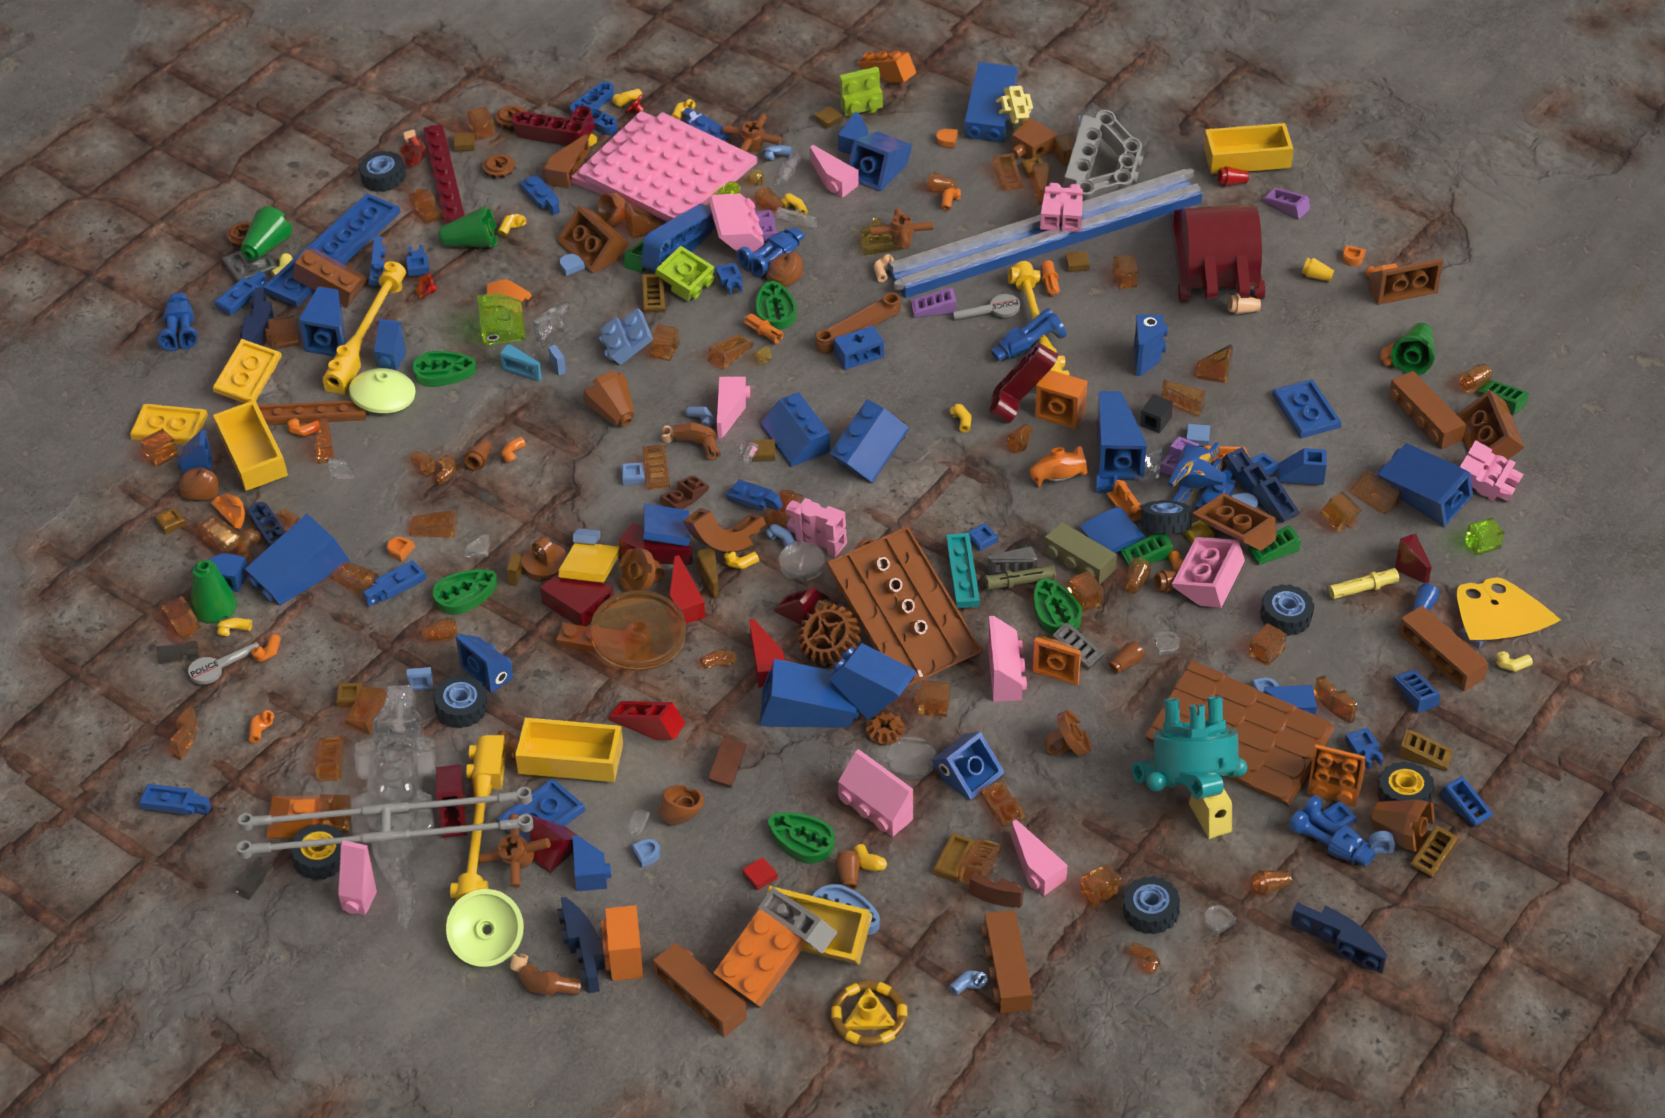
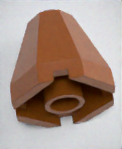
M612 370L596 377L592 381L594 386L591 389L589 386L584 389L583 400L587 406L615 426L624 427L630 424L635 412L624 374L622 372L617 374L616 371Z
M1425 800L1378 802L1376 806L1371 808L1369 819L1372 820L1374 828L1378 831L1392 833L1394 842L1404 849L1411 851L1420 850L1431 833V830H1427L1428 823L1433 824L1435 818L1433 803Z

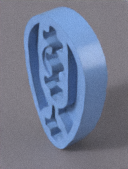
M832 884L821 887L813 894V897L869 910L872 914L871 920L873 922L870 923L867 935H872L879 930L880 916L866 898L856 891L843 885Z

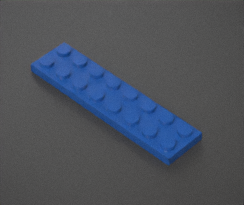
M365 194L263 286L265 294L298 307L315 291L293 279L295 262L306 249H316L345 264L400 214V207L371 194Z

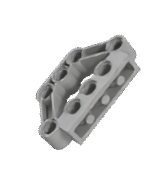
M1109 110L1099 111L1096 118L1083 115L1062 188H1069L1071 184H1079L1080 189H1083L1082 201L1129 187L1132 183L1136 184L1139 172L1135 170L1141 167L1143 156H1140L1142 149L1141 141L1132 137L1116 120L1115 114ZM1102 138L1119 155L1117 166L1113 173L1089 179Z

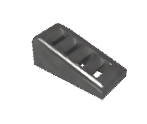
M1032 546L988 555V575L1002 574L1006 570L1015 572L1037 568V557Z
M1065 623L1052 636V639L1070 646L1074 643L1072 647L1078 650L1082 648L1080 665L1088 670L1104 657V653L1068 623ZM1088 653L1092 654L1087 659L1085 658Z

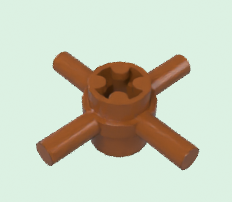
M761 114L757 121L744 123L742 128L724 125L723 128L724 133L741 136L743 144L739 149L746 152L760 151L763 147V142L781 145L782 137L764 134L762 126L767 120L765 114Z
M897 208L894 210L895 216L891 218L889 226L870 227L871 235L891 234L894 245L907 249L912 243L914 231L933 230V222L913 223L909 215L902 214V210Z
M511 814L509 815V820L518 819L519 815ZM510 829L509 835L500 840L498 849L480 854L479 860L483 864L502 859L503 862L510 865V887L518 888L520 887V868H525L531 864L534 858V851L550 848V840L544 838L527 842L519 836V829Z

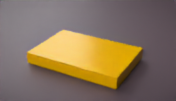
M241 339L214 384L213 392L243 403L256 401L281 359V352Z
M143 404L130 433L131 440L185 445L202 430L208 416L207 410Z
M574 543L559 568V577L605 582L620 555L619 546Z

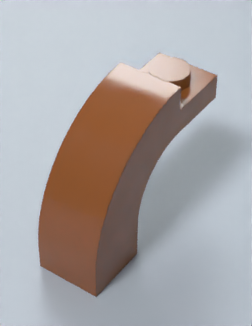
M703 508L698 509L683 520L689 533L698 542L727 552L739 551L752 545L753 543L749 536L756 535L760 532V528L766 525L763 516L751 513L733 527L722 529L718 525L713 513Z

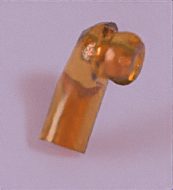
M250 528L243 533L237 542L239 556H243L245 559L249 557V544L251 541L253 543L258 542L260 539L259 531H254L253 528Z
M1135 942L1132 943L1129 954L1146 961L1143 966L1144 970L1156 973L1161 960L1154 950Z

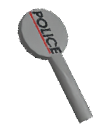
M1001 294L993 298L990 305L954 311L953 318L958 320L993 313L1003 318L1011 317L1018 313L1020 301L1013 295Z
M257 642L252 643L218 660L211 657L199 658L189 666V677L197 684L213 683L221 676L223 667L251 655L252 649L254 647L257 648L259 644Z

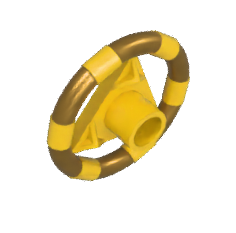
M877 981L857 982L844 988L835 998L831 1008V1020L836 1031L845 1040L860 1046H878L895 1039L903 1030L908 1018L907 1006L900 993L893 987ZM871 990L884 994L894 1001L897 1006L896 1023ZM860 991H865L843 1024L842 1005L849 997ZM889 1029L874 1037H865L850 1031Z

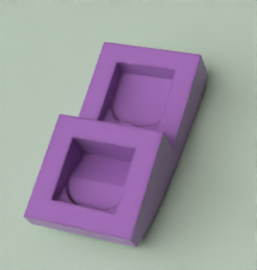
M772 210L756 211L755 213L759 218V227L763 231L762 237L766 241L777 233L774 214Z
M1178 437L1170 446L1169 454L1160 463L1159 471L1172 476L1186 444L1199 446V444Z

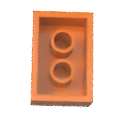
M759 909L717 967L714 974L761 1007L806 945V942Z

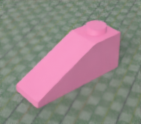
M814 145L810 147L811 164L827 190L843 198L858 187L857 169Z
M719 377L718 439H722L746 408V399H750V386H746V377Z
M1014 820L1012 822L1011 838L1026 880L1032 889L1038 890L1045 896L1066 881L1068 865L1019 821Z
M343 840L341 843L338 893L341 908L350 914L366 916L377 893L367 845Z

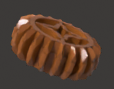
M824 604L823 610L820 611L819 608L815 607V614L807 613L809 619L801 620L803 627L798 628L800 636L797 638L800 650L804 653L805 657L816 665L820 663L826 667L828 662L831 666H834L836 661L842 658L841 655L851 646L854 649L857 647L855 644L861 642L859 637L861 629L859 628L858 620L854 618L851 611H847L843 606L838 608L837 605L833 604L829 608L828 605ZM827 630H829V632L831 633V635H830V637H831V639H832L831 641H830V639L827 637V636H829Z

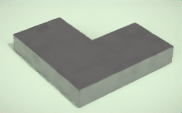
M241 251L222 258L224 266L237 283L243 278L253 277L259 271L269 276L271 275L270 271L277 268L269 255L249 262L243 257Z

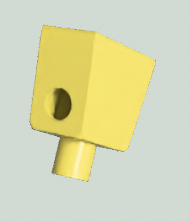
M1224 788L1222 794L1218 796L1196 799L1191 794L1189 805L1208 839L1232 832V802Z

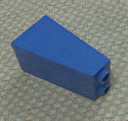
M978 62L965 118L964 137L1004 142L1011 117L1010 113L999 114V111L1003 108L1001 102L997 103L996 99L1005 96L1004 88L1017 86V66Z
M1099 391L1097 445L1100 478L1114 479V476H1117L1118 479H1144L1147 443L1122 392Z
M1408 443L1401 449H1397L1387 465L1384 464L1377 474L1379 485L1443 527L1450 522L1473 496L1469 471Z
M306 514L247 566L245 570L250 575L248 578L249 582L256 589L261 587L263 589L261 593L270 602L274 599L279 605H282L341 569L350 560L335 538L309 514Z
M774 659L762 688L760 726L850 728L853 719L858 718L860 711L830 681L829 677L834 671Z

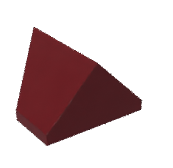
M1417 534L1400 538L1395 564L1396 570L1418 581L1428 583L1432 566Z
M812 586L786 595L774 608V611L802 625L801 620L809 619L807 613L815 614V607L820 609L830 597Z
M532 816L534 826L530 830V842L548 838L551 844L550 848L534 851L532 861L551 873L574 852L573 836H577V834L565 826Z

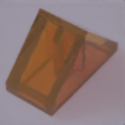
M628 202L624 204L626 228L632 239L647 236L648 233L661 226L656 216Z
M1230 344L1199 360L1194 376L1197 379L1227 384L1231 371L1233 346Z

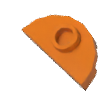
M232 494L215 497L211 504L234 528L241 529L245 511L240 498Z

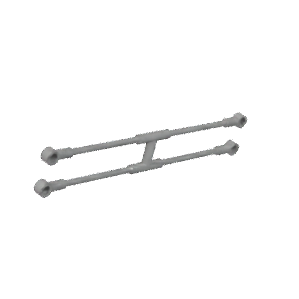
M521 787L516 792L499 793V795L409 804L408 802L362 806V808L304 814L252 816L249 813H244L238 817L239 828L242 831H249L254 826L272 825L275 822L363 814V816L380 815L381 832L363 833L360 836L271 844L270 842L251 844L249 841H241L237 844L236 848L238 856L242 859H247L253 854L268 853L271 850L341 844L343 840L353 843H373L404 840L417 836L490 829H519L522 832H528L534 826L533 818L529 814H522L518 819L500 820L497 823L413 831L408 829L391 831V813L497 801L499 803L518 801L520 804L526 805L532 801V793L528 787Z

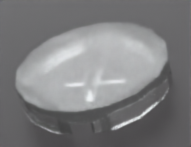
M796 542L785 547L779 555L780 569L790 579L801 578V581L810 580L822 573L825 565V555L822 549L815 544Z
M901 738L896 744L894 742L887 752L888 767L892 773L900 778L907 780L920 779L927 776L934 768L931 760L936 757L935 750L929 745V742L922 738Z

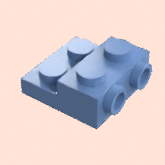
M638 308L622 320L615 317L600 329L602 335L599 336L601 343L607 347L604 351L607 358L611 361L615 360L620 365L653 340L644 314Z

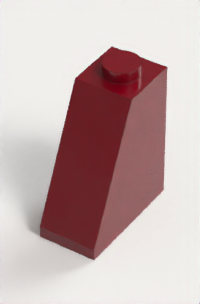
M556 574L540 587L542 604L575 625L588 626L600 613L604 612L614 603L613 587L609 584L560 578Z
M461 764L436 767L437 801L465 798ZM465 805L438 807L441 828L467 825ZM467 832L442 834V838L467 835Z

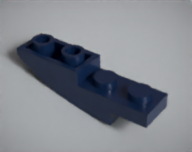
M264 287L255 288V296L251 297L253 311H250V316L244 317V323L240 326V337L246 341L263 346L273 326L274 312L271 301L266 300Z
M562 897V908L557 909L560 924L565 923L566 927L561 929L564 944H569L571 954H577L578 963L583 962L584 968L580 969L582 984L588 983L589 993L599 992L597 970L606 969L600 939L586 915L572 901Z
M1300 903L1296 904L1293 909L1292 926L1300 931L1320 937L1326 942L1336 944L1334 953L1342 958L1383 974L1387 954L1365 929L1347 916L1326 905L1323 911L1319 912Z

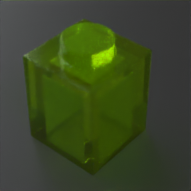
M1492 517L1469 524L1465 541L1467 546L1478 556L1501 549L1505 532Z

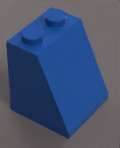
M877 131L854 139L849 165L858 170L859 183L881 191L908 164L912 144Z
M318 286L302 313L299 324L305 352L335 357L337 348L346 343L344 319L338 290Z
M861 643L855 649L851 646L841 655L842 658L832 667L834 672L829 679L869 720L897 699L917 672Z

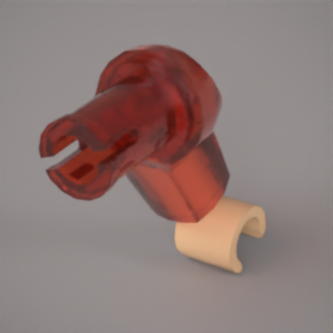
M413 129L404 132L407 143L403 144L400 148L403 162L410 167L418 166L426 153L423 141L419 136L415 135Z

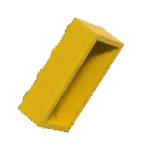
M1285 123L1205 129L1204 152L1211 174H1218L1219 168L1224 166L1244 171L1291 168L1293 146Z
M255 400L213 415L219 436L246 491L288 476L284 458Z
M525 718L516 751L518 774L615 782L623 748L622 728L617 725Z
M769 886L767 894L772 889V886ZM774 887L837 931V934L823 954L807 943L801 951L860 965L872 919V914L869 910Z

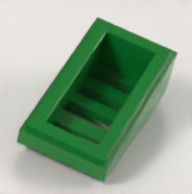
M644 239L625 253V268L640 273L646 269L642 267Z
M1494 380L1489 381L1478 391V394L1482 396L1493 388L1492 392L1506 402L1510 413L1513 415L1527 404L1529 393L1522 389Z
M1291 525L1276 531V541L1263 549L1266 554L1263 555L1260 550L1252 546H1248V551L1258 565L1298 552L1301 540Z
M1157 533L1122 549L1120 554L1128 568L1132 569L1169 559L1168 555L1173 551V545L1165 533Z

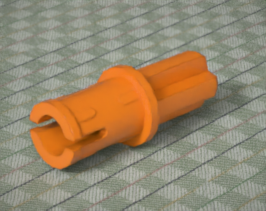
M1046 260L1041 264L1042 281L1046 285L1050 296H1055V294L1060 292L1058 285L1059 276L1055 272L1054 263Z
M749 314L745 317L744 323L757 331L759 336H765L775 344L780 342L777 337L782 340L784 333L771 326L769 321H763L754 314Z

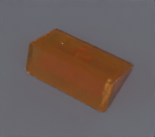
M1368 470L1362 472L1349 491L1383 514H1387L1398 505L1401 496L1400 490Z
M363 686L344 721L345 724L371 735L389 703L386 690L384 688Z

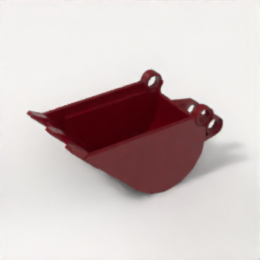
M1255 205L1182 207L1179 210L1170 212L1180 281L1178 285L1179 302H1186L1191 298V288L1202 287L1206 300L1215 299L1218 296V287H1235L1241 299L1250 298V286H1254V296L1256 299H1265V281L1262 280L1261 224L1258 208Z

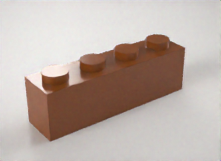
M1414 371L1391 380L1389 396L1392 401L1396 402L1403 409L1404 413L1440 449L1463 440L1466 424Z
M1423 605L1401 618L1398 634L1461 690L1466 691L1485 679L1489 664L1485 658L1476 653L1467 642L1460 639L1451 628L1444 625Z
M1016 910L985 913L984 924H980L982 939L987 940V945H984L985 959L991 961V966H988L990 982H995V987L992 988L994 1003H999L1000 1013L1032 1010V991Z
M675 942L653 959L654 975L723 1037L747 1019V1003L744 998L739 994L735 995L725 981L717 979L706 964L699 963L688 948H682Z

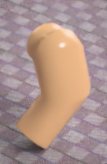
M885 254L883 258H880L874 264V271L879 282L887 280L886 271L888 270V263L894 261L893 257L889 254Z

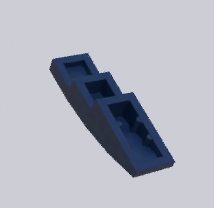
M1243 447L1226 454L1222 458L1245 489L1254 495L1258 502L1283 523L1300 514L1276 476L1270 478L1259 461L1253 464Z

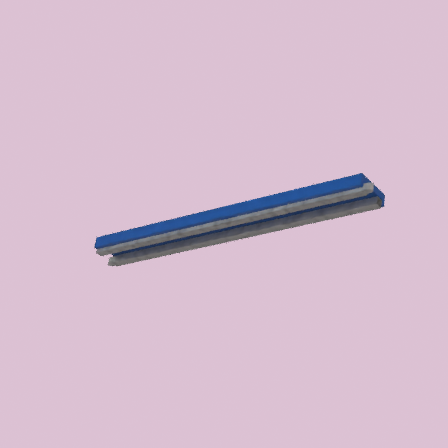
M1183 169L1082 201L1081 232L1062 231V222H1060L1059 230L1040 229L1041 215L890 262L888 263V274L894 281V289L900 290L905 298L1166 215L1182 207L1202 203L1201 188L1197 183L1191 185L1188 179L1193 177L1194 170Z

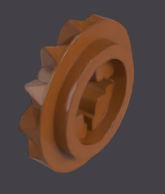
M516 105L505 106L496 112V122L502 128L507 126L510 129L514 127L510 117L520 111L526 112V110Z
M504 154L490 156L483 163L484 173L488 174L489 177L496 176L497 179L500 176L506 178V175L512 174L515 169V161L512 157Z
M250 222L235 224L228 230L227 239L231 245H237L238 247L242 245L250 227Z
M881 711L879 715L873 716L866 722L867 736L879 744L894 743L904 733V723L901 721L900 716H894L892 711L889 714H884ZM881 724H883L884 726L889 725V729L885 727L881 728Z

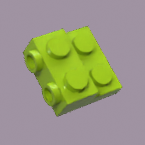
M878 67L840 75V107L845 116L852 117L855 112L867 111L874 113L878 108L883 107V92L880 88V71Z
M680 246L656 268L655 275L671 284L672 292L689 301L691 298L697 299L702 292V288L704 286L709 287L714 280V266Z

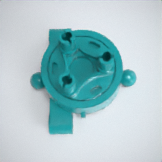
M1207 697L1208 719L1206 721L1204 704H1198V712L1195 704L1189 705L1190 723H1183L1180 720L1179 699L1168 698L1164 700L1165 722L1163 723V729L1154 733L1155 758L1133 763L1132 776L1137 783L1146 782L1147 787L1154 792H1159L1166 786L1175 788L1177 784H1185L1194 798L1201 799L1222 794L1224 785L1221 776H1243L1247 772V763L1242 758H1239L1238 730L1227 727L1226 720L1223 719V697Z

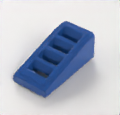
M1415 669L1394 676L1393 680L1417 713L1439 706L1440 694Z
M1463 776L1445 785L1439 793L1443 800L1473 827L1494 815ZM1472 804L1474 808L1469 810L1468 806ZM1477 811H1480L1482 813L1478 817H1475L1473 815Z

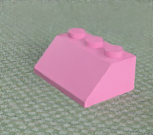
M741 194L711 195L708 197L718 236L721 240L736 251L741 247H748L752 252H755L764 245L763 231L759 227V218L755 213V204L751 199H746Z
M1196 537L1172 583L1173 587L1199 606L1222 608L1245 561L1239 540Z
M989 616L988 653L993 702L1022 701V691L1027 690L1026 676L1021 674L1025 672L1024 658H1020V654H1023L1022 640H1018L1017 630L995 616Z
M859 749L855 751L838 781L839 798L844 804L850 805L857 810L860 816L873 822L880 831L894 837L913 820V788Z

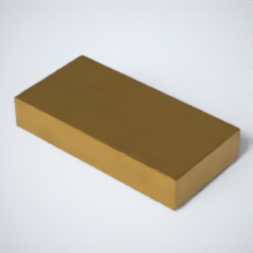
M952 832L933 869V875L957 883L975 847V840Z

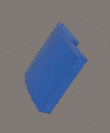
M1121 507L1103 512L1080 526L1087 537L1114 553L1146 538Z

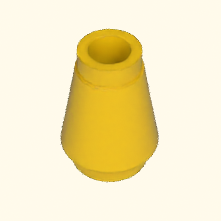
M1307 258L1302 274L1306 275L1307 278L1330 282L1335 270L1315 258Z

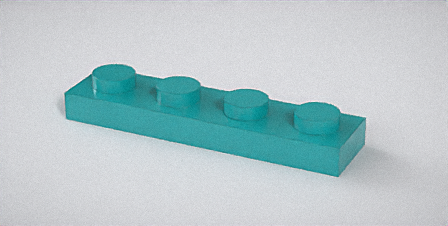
M969 533L946 534L956 607H980Z

